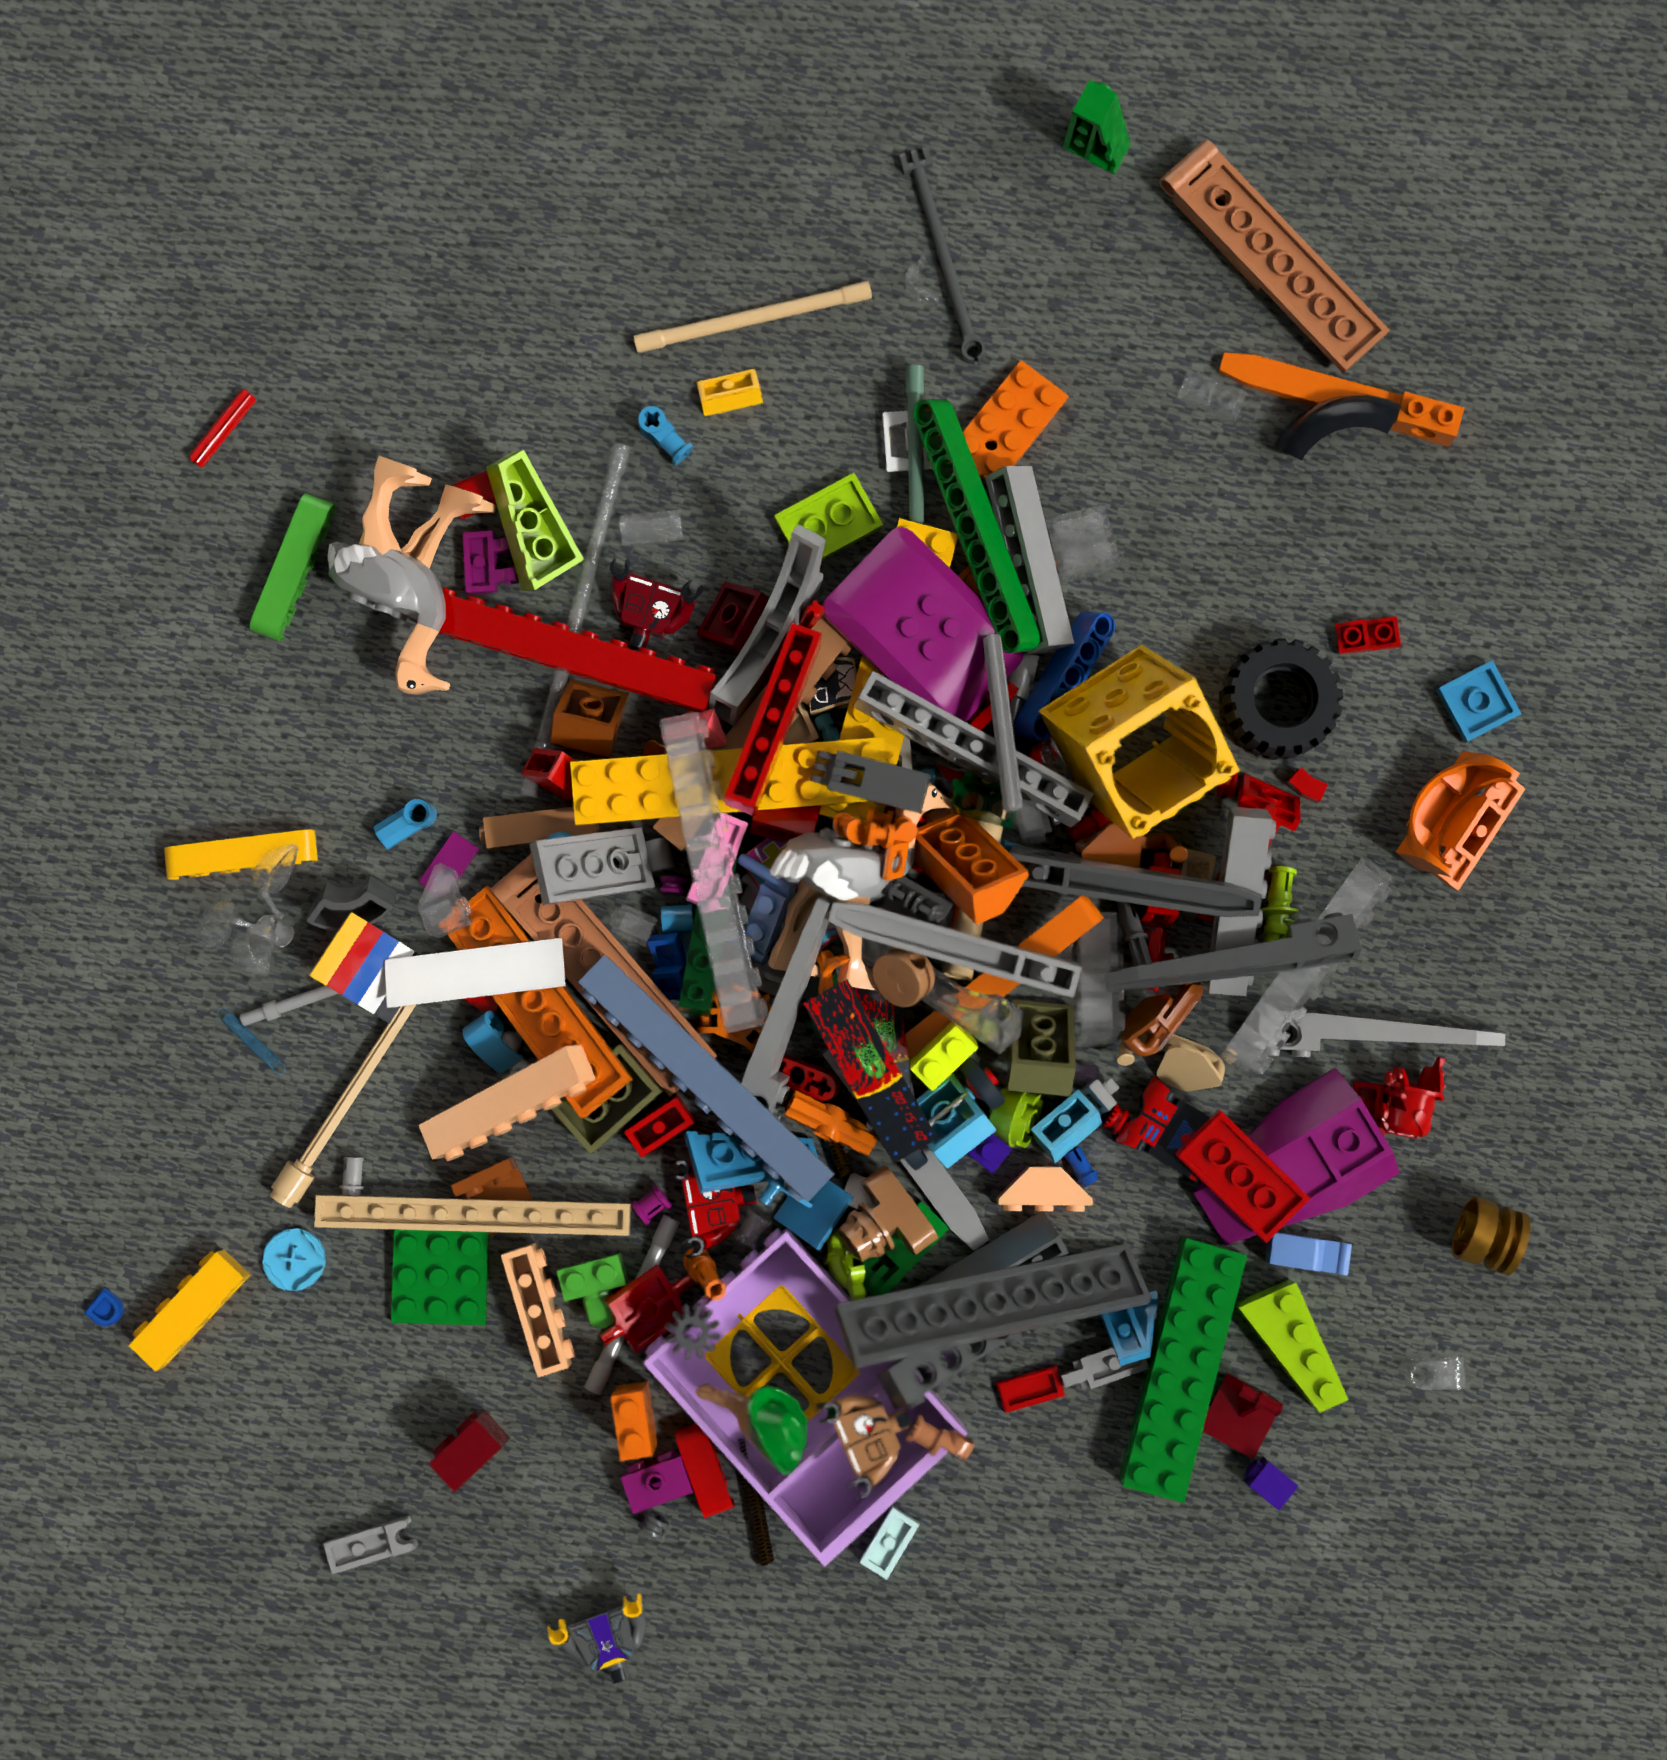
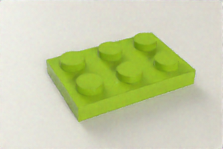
M855 473L774 515V519L788 544L792 531L798 525L826 539L822 560L883 528L881 519Z

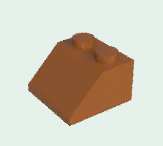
M570 679L554 712L550 743L610 758L617 742L629 694Z

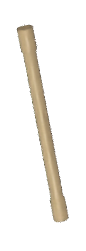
M869 281L843 286L837 290L633 336L637 353H642L686 340L836 305H847L872 299Z

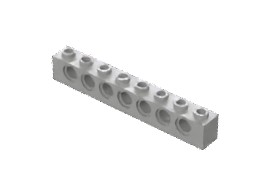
M874 671L871 673L853 706L854 708L987 782L1000 783L995 738ZM1016 751L1022 801L1070 828L1078 823L1094 793Z

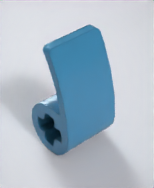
M693 905L661 906L663 934H680L687 961L694 924Z
M487 1011L463 1028V1037L471 1049L485 1063L497 1072L503 1073L520 1062L523 1056L509 1047L500 1038L505 1031L504 1024L496 1013Z

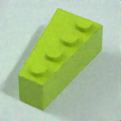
M524 450L511 452L486 467L522 591L536 590L584 560Z
M1285 1280L1235 1303L1234 1307L1312 1408L1321 1413L1349 1400L1295 1281Z

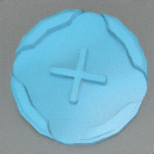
M301 1228L285 1229L274 1235L266 1244L263 1252V1270L268 1280L277 1288L283 1290L299 1291L313 1285L322 1275L326 1264L325 1249L320 1239L310 1231Z

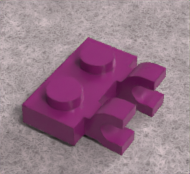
M493 530L463 533L466 594L498 593V584H520L515 567L497 569V554H511L507 538L496 539V533Z

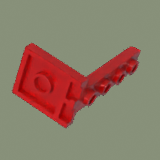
M1244 772L1239 782L1237 806L1267 809L1272 820L1276 822L1275 835L1280 826L1295 832L1301 821L1300 797ZM1269 839L1268 848H1269V846H1270V844H1271V842H1272L1273 839ZM1220 870L1218 871L1214 881H1219ZM1197 913L1196 917L1213 924L1214 915Z

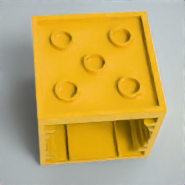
M1142 644L1038 710L1076 784L1094 793L1089 803L1132 839L1145 835L1151 830V827L1164 819L1173 817L1179 809L1190 802L1201 799L1204 793L1216 785L1224 784L1232 775L1240 771L1195 677ZM1164 711V715L1169 718L1164 722V729L1173 736L1160 744L1153 741V749L1113 774L1112 764L1115 761L1113 754L1115 749L1120 746L1118 740Z

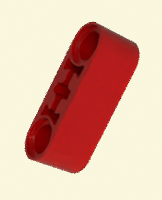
M697 1423L675 1430L676 1442L703 1517L708 1518L735 1508L733 1497L730 1498L727 1486L729 1485L713 1441Z

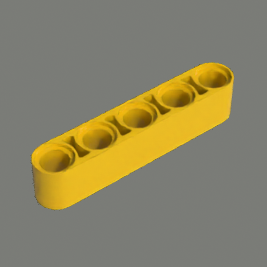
M297 830L164 848L168 880H177L179 876H190V878L209 876L211 872L225 874L240 872V869L244 868L257 870L271 868V865L276 864L289 866L301 864V861L312 860V863L318 861L315 830Z

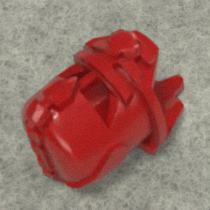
M1437 1057L1434 1066L1423 1067L1417 1080V1085L1409 1083L1408 1076L1403 1068L1393 1066L1392 1071L1389 1070L1385 1074L1384 1083L1387 1087L1384 1088V1093L1387 1094V1103H1382L1379 1109L1378 1116L1380 1120L1378 1122L1386 1133H1393L1396 1136L1403 1135L1406 1138L1413 1137L1414 1139H1420L1428 1135L1432 1128L1431 1122L1436 1105L1435 1101H1444L1445 1099L1443 1097L1445 1072L1442 1069L1445 1058Z

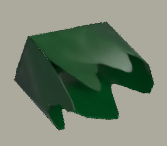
M968 772L965 773L961 780L953 779L954 791L951 805L956 815L1012 828L1017 811H1011L1010 818L1006 821L991 812L994 803L1002 800L1000 783H984ZM970 792L980 794L984 801L982 809L964 810L962 807L963 797Z

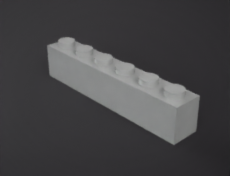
M1005 466L985 476L995 518L1040 634L1038 646L1034 650L1027 651V654L1055 652L1074 644L1033 469L1032 466Z
M1229 807L1219 877L1220 882L1232 883L1262 894V899H1265L1267 892V881L1263 880L1264 872L1271 865V851L1268 850L1269 839H1274L1276 832V822L1272 820L1267 809ZM1262 909L1259 911V916H1214L1209 953L1258 944L1255 932L1256 928H1261ZM1254 976L1205 981V984L1210 994L1246 996L1247 986H1252Z

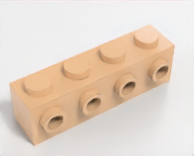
M535 1242L503 1253L501 1258L537 1377L569 1368L572 1364L571 1358L575 1357V1352L571 1340H565L562 1328L566 1327L565 1318L561 1308L556 1309L553 1297L557 1296L552 1278L547 1279L544 1267L547 1266V1259L543 1248L538 1249Z

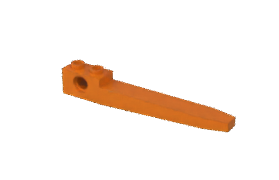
M1224 353L1218 372L1245 387L1312 407L1328 399L1348 395H1370L1388 399L1401 405L1400 411L1390 430L1449 447L1456 438L1464 412V407L1406 391L1403 395L1257 355Z

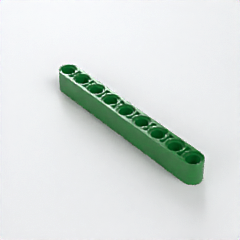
M921 399L915 404L913 409L914 421L994 632L1001 636L1003 651L1006 653L1034 650L1040 642L1039 630L954 408L947 399Z

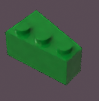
M1089 80L1072 111L1063 149L1115 175L1131 146L1117 93L1113 92L1108 85Z

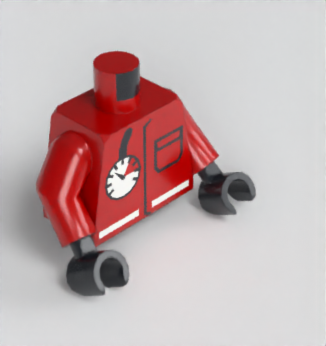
M672 1160L669 1164L678 1165L679 1173L675 1176L670 1175V1178L682 1180L693 1237L683 1240L681 1244H692L693 1252L686 1255L687 1258L699 1256L704 1250L721 1244L736 1230L737 1221L741 1220L739 1207L756 1204V1192L754 1185L700 1194L691 1161Z

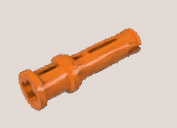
M693 1247L688 1249L683 1257V1265L691 1279L701 1284L708 1298L710 1296L712 1300L723 1298L726 1293V1286L716 1273V1264L710 1257L709 1252L704 1250L699 1256L691 1257L692 1260L690 1261V1258H687L686 1255L693 1252Z

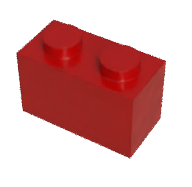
M676 1092L626 1125L624 1133L642 1158L694 1123V1116L678 1092Z

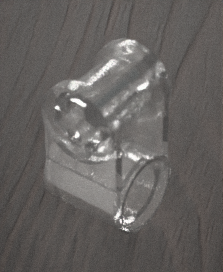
M1451 1354L1452 1357L1441 1358V1355H1436L1435 1357L1409 1359L1402 1368L1403 1378L1407 1383L1420 1390L1465 1389L1464 1355ZM1422 1369L1425 1370V1375H1420V1379L1416 1378V1373H1420Z

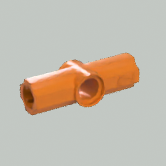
M798 1091L793 1092L786 1104L783 1116L812 1129L813 1134L836 1144L839 1142L860 1154L868 1156L878 1140V1135L874 1129L867 1130L866 1124L849 1117L850 1114L835 1105L823 1104Z

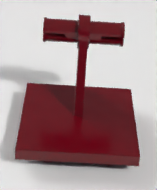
M1226 1372L1209 1404L1203 1432L1254 1460L1274 1419L1280 1415L1283 1405L1281 1402L1268 1396L1263 1390L1259 1391Z

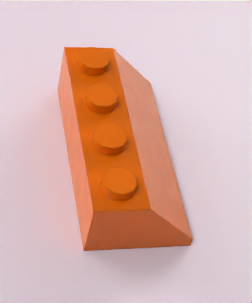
M952 813L917 828L914 862L976 925L1004 913L1029 876L1028 870L972 818Z

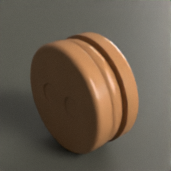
M892 947L874 963L873 978L877 989L887 1001L896 1006L910 1007L929 994L934 986V970L925 955Z

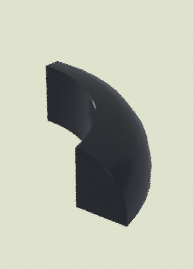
M1348 395L1328 399L1297 416L1279 435L1274 445L1302 461L1306 453L1319 440L1341 429L1366 427L1388 434L1400 411L1401 405L1388 399L1370 395Z

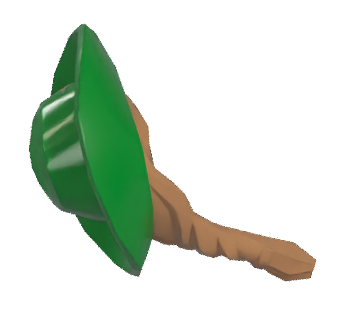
M707 1383L700 1385L696 1389V1395L701 1399L726 1407L735 1415L740 1431L778 1472L783 1475L790 1474L796 1468L807 1443V1418L796 1399L781 1388L762 1386L753 1392L751 1397L743 1396L738 1392L731 1393L728 1390L720 1391V1389Z

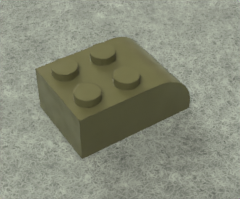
M1012 999L1007 1042V1090L1071 1096L1076 1070L1074 1005Z
M624 1044L617 1046L613 1053L633 1080L584 1119L579 1117L565 1096L560 1098L562 1102L560 1105L551 1108L590 1155L609 1141L664 1092L662 1087Z

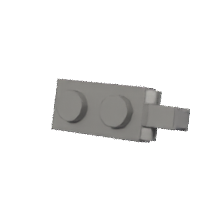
M1111 1346L1073 1361L1074 1369L1061 1373L1059 1376L1065 1388L1079 1383L1082 1390L1086 1388L1093 1389L1147 1370L1149 1366L1146 1359L1120 1366L1114 1349Z

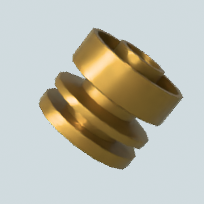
M1472 1196L1463 1207L1457 1221L1452 1240L1454 1258L1475 1265L1483 1261L1486 1269L1496 1270L1498 1273L1510 1276L1519 1266L1527 1248L1531 1229L1529 1215L1520 1211L1514 1212L1509 1207H1503L1499 1210L1497 1203Z

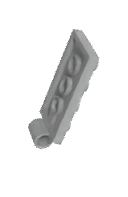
M642 827L538 840L530 843L543 905L649 890L655 887L652 873L661 872L662 869L670 870L675 868L670 841L664 837L645 842ZM613 858H616L619 861L618 868L615 867L613 863Z

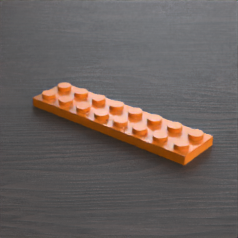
M488 885L440 923L458 950L532 941L512 914L490 890L491 887ZM565 986L492 995L538 1060L566 1046L582 1045L596 1080L585 1085L587 1089L585 1092L573 1097L565 1096L580 1118L584 1119L633 1080Z

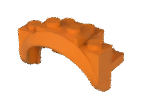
M1462 751L1452 766L1435 775L1417 795L1411 809L1409 821L1406 824L1407 835L1396 853L1414 868L1431 872L1450 889L1459 891L1525 791V788L1516 781L1520 773L1493 756ZM1486 787L1481 796L1475 795L1480 790Z

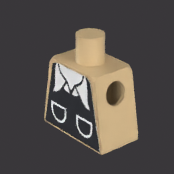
M838 657L834 661L838 667L827 681L821 678L814 686L819 691L809 702L810 716H817L848 707L857 676L854 658Z

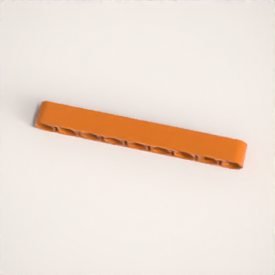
M1080 896L1017 946L1055 957L1099 923L1104 916L1089 897ZM984 972L905 1033L909 1063L954 1018L965 1028L1021 983Z

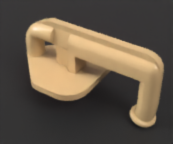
M1145 1031L1138 1038L1144 1043L1150 1034L1148 1031ZM1173 1034L1162 1049L1165 1054L1157 1070L1159 1080L1185 1092L1221 1086L1225 1074L1223 1060L1209 1047ZM1122 1041L1116 1061L1123 1066L1131 1065L1135 1061V1057L1132 1055L1133 1052Z

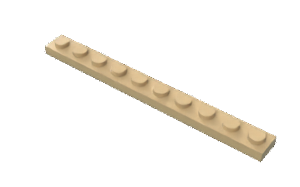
M316 1195L314 1227L629 1236L631 1203Z

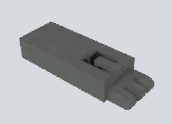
M817 750L816 757L827 760V764L814 762L812 769L822 771L824 775L823 777L810 775L809 781L828 786L827 789L833 792L917 814L922 813L931 780L930 774L842 751H837V755ZM845 767L864 772L861 785L841 780L842 777L855 780L857 774L856 771L844 769Z

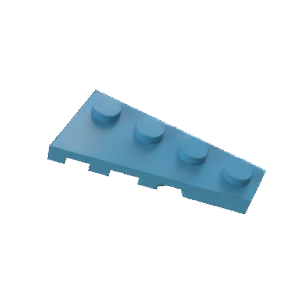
M686 1131L684 1139L700 1194L765 1182L771 1176L763 1168L766 1162L758 1154L752 1158L740 1146V1143L743 1141L740 1137L726 1136V1133L698 1135L697 1132ZM798 1138L818 1157L812 1138Z

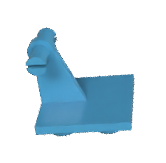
M770 1176L767 1180L769 1184L759 1200L770 1206L779 1190L788 1194L774 1219L820 1251L854 1197L829 1180L809 1202L804 1198L798 1202L786 1190L787 1187L783 1185L785 1180L781 1176L777 1180Z

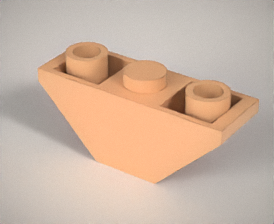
M1027 1166L996 1197V1204L1004 1205V1211H1022V1205H1035V1211H1054V1205H1066V1211H1085V1206H1093V1199L1061 1167Z

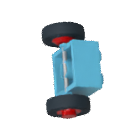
M972 1057L967 1058L959 1066L966 1077L968 1087L965 1088L952 1073L933 1092L929 1089L916 1099L938 1138L927 1145L947 1169L997 1130L975 1102V1096L978 1099L984 1100L993 1110L1005 1102L1004 1096L995 1086L999 1083L997 1078L988 1067L983 1070ZM921 1148L904 1158L915 1171L928 1162L927 1156Z

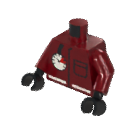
M616 557L612 560L610 564V571L613 574L611 598L615 615L621 619L623 627L633 630L628 646L639 650V647L646 648L650 635L664 640L666 634H674L689 622L696 604L695 599L704 591L702 585L698 587L696 593H693L689 588L692 580L686 582L681 590L629 573L627 578L625 575L631 565L629 559H626L624 569H619L616 566Z

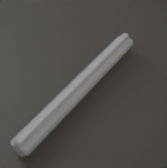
M988 634L983 638L1003 808L1006 811H1017L1022 807L1002 640L999 634Z

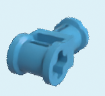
M648 406L640 412L638 421L641 434L660 449L662 448L672 458V463L675 466L682 462L694 449L691 443L687 444L675 432V427L665 418V414L660 408ZM650 419L653 422L657 419L658 426L650 425L647 427V420Z

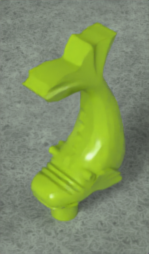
M833 1229L826 1240L827 1253L824 1264L828 1265L833 1278L842 1287L848 1289L852 1301L864 1299L866 1294L863 1287L865 1277L864 1265H853V1259H855L853 1254L843 1242L838 1229Z

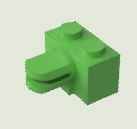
M614 1253L561 1267L557 1270L564 1302L582 1297L589 1324L597 1329L609 1327L613 1323V1318L604 1300L613 1295L612 1289L626 1286L629 1282L622 1253Z

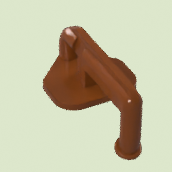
M1113 822L1106 824L1095 836L1079 839L1075 845L1077 853L1083 859L1139 868L1141 850L1166 848L1169 851L1170 859L1175 863L1184 862L1188 856L1187 849L1170 833H1146L1132 839Z
M1167 953L1162 961L1177 958L1174 957L1173 953ZM1200 982L1183 984L1184 987L1174 1000L1169 994L1143 999L1123 1021L1121 1041L1137 1056L1146 1057L1161 1051L1203 994L1202 984ZM1148 1031L1150 1036L1143 1044L1138 1036Z

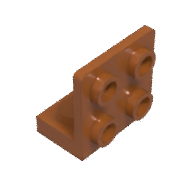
M514 1157L508 1158L451 1185L455 1197L461 1195L463 1199L533 1200ZM489 1232V1237L499 1232Z

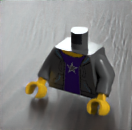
M637 1594L636 1602H629L626 1596H624L623 1601L573 1618L568 1625L569 1630H567L565 1620L563 1619L558 1620L560 1629L552 1630L550 1626L547 1627L549 1641L552 1644L560 1645L568 1655L582 1666H589L592 1672L607 1668L612 1684L622 1682L630 1677L625 1661L635 1657L637 1648L643 1643L647 1626L642 1608V1595Z

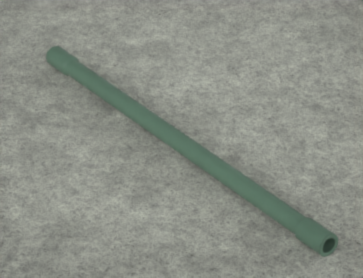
M909 365L906 367L909 521L924 525L923 442L913 417L914 406L919 400L923 399L924 367L921 365Z

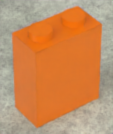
M649 1381L617 1385L611 1395L620 1461L653 1456L658 1441Z

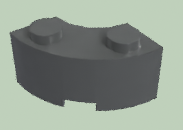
M371 875L363 883L352 887H338L326 883L311 904L306 922L322 929L338 931L349 913L353 912L373 925L392 910L397 891Z

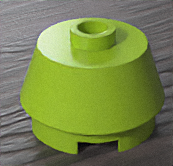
M1003 1088L1000 1092L1004 1096L1005 1102L994 1110L992 1108L989 1109L990 1122L997 1129L994 1134L1010 1147L1016 1145L1026 1148L1033 1139L1028 1133L1031 1132L1035 1122L1039 1123L1043 1109V1100H1040L1041 1094L1009 1091L1007 1088Z

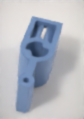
M1277 1232L1267 1242L1265 1262L1348 1276L1352 1244Z

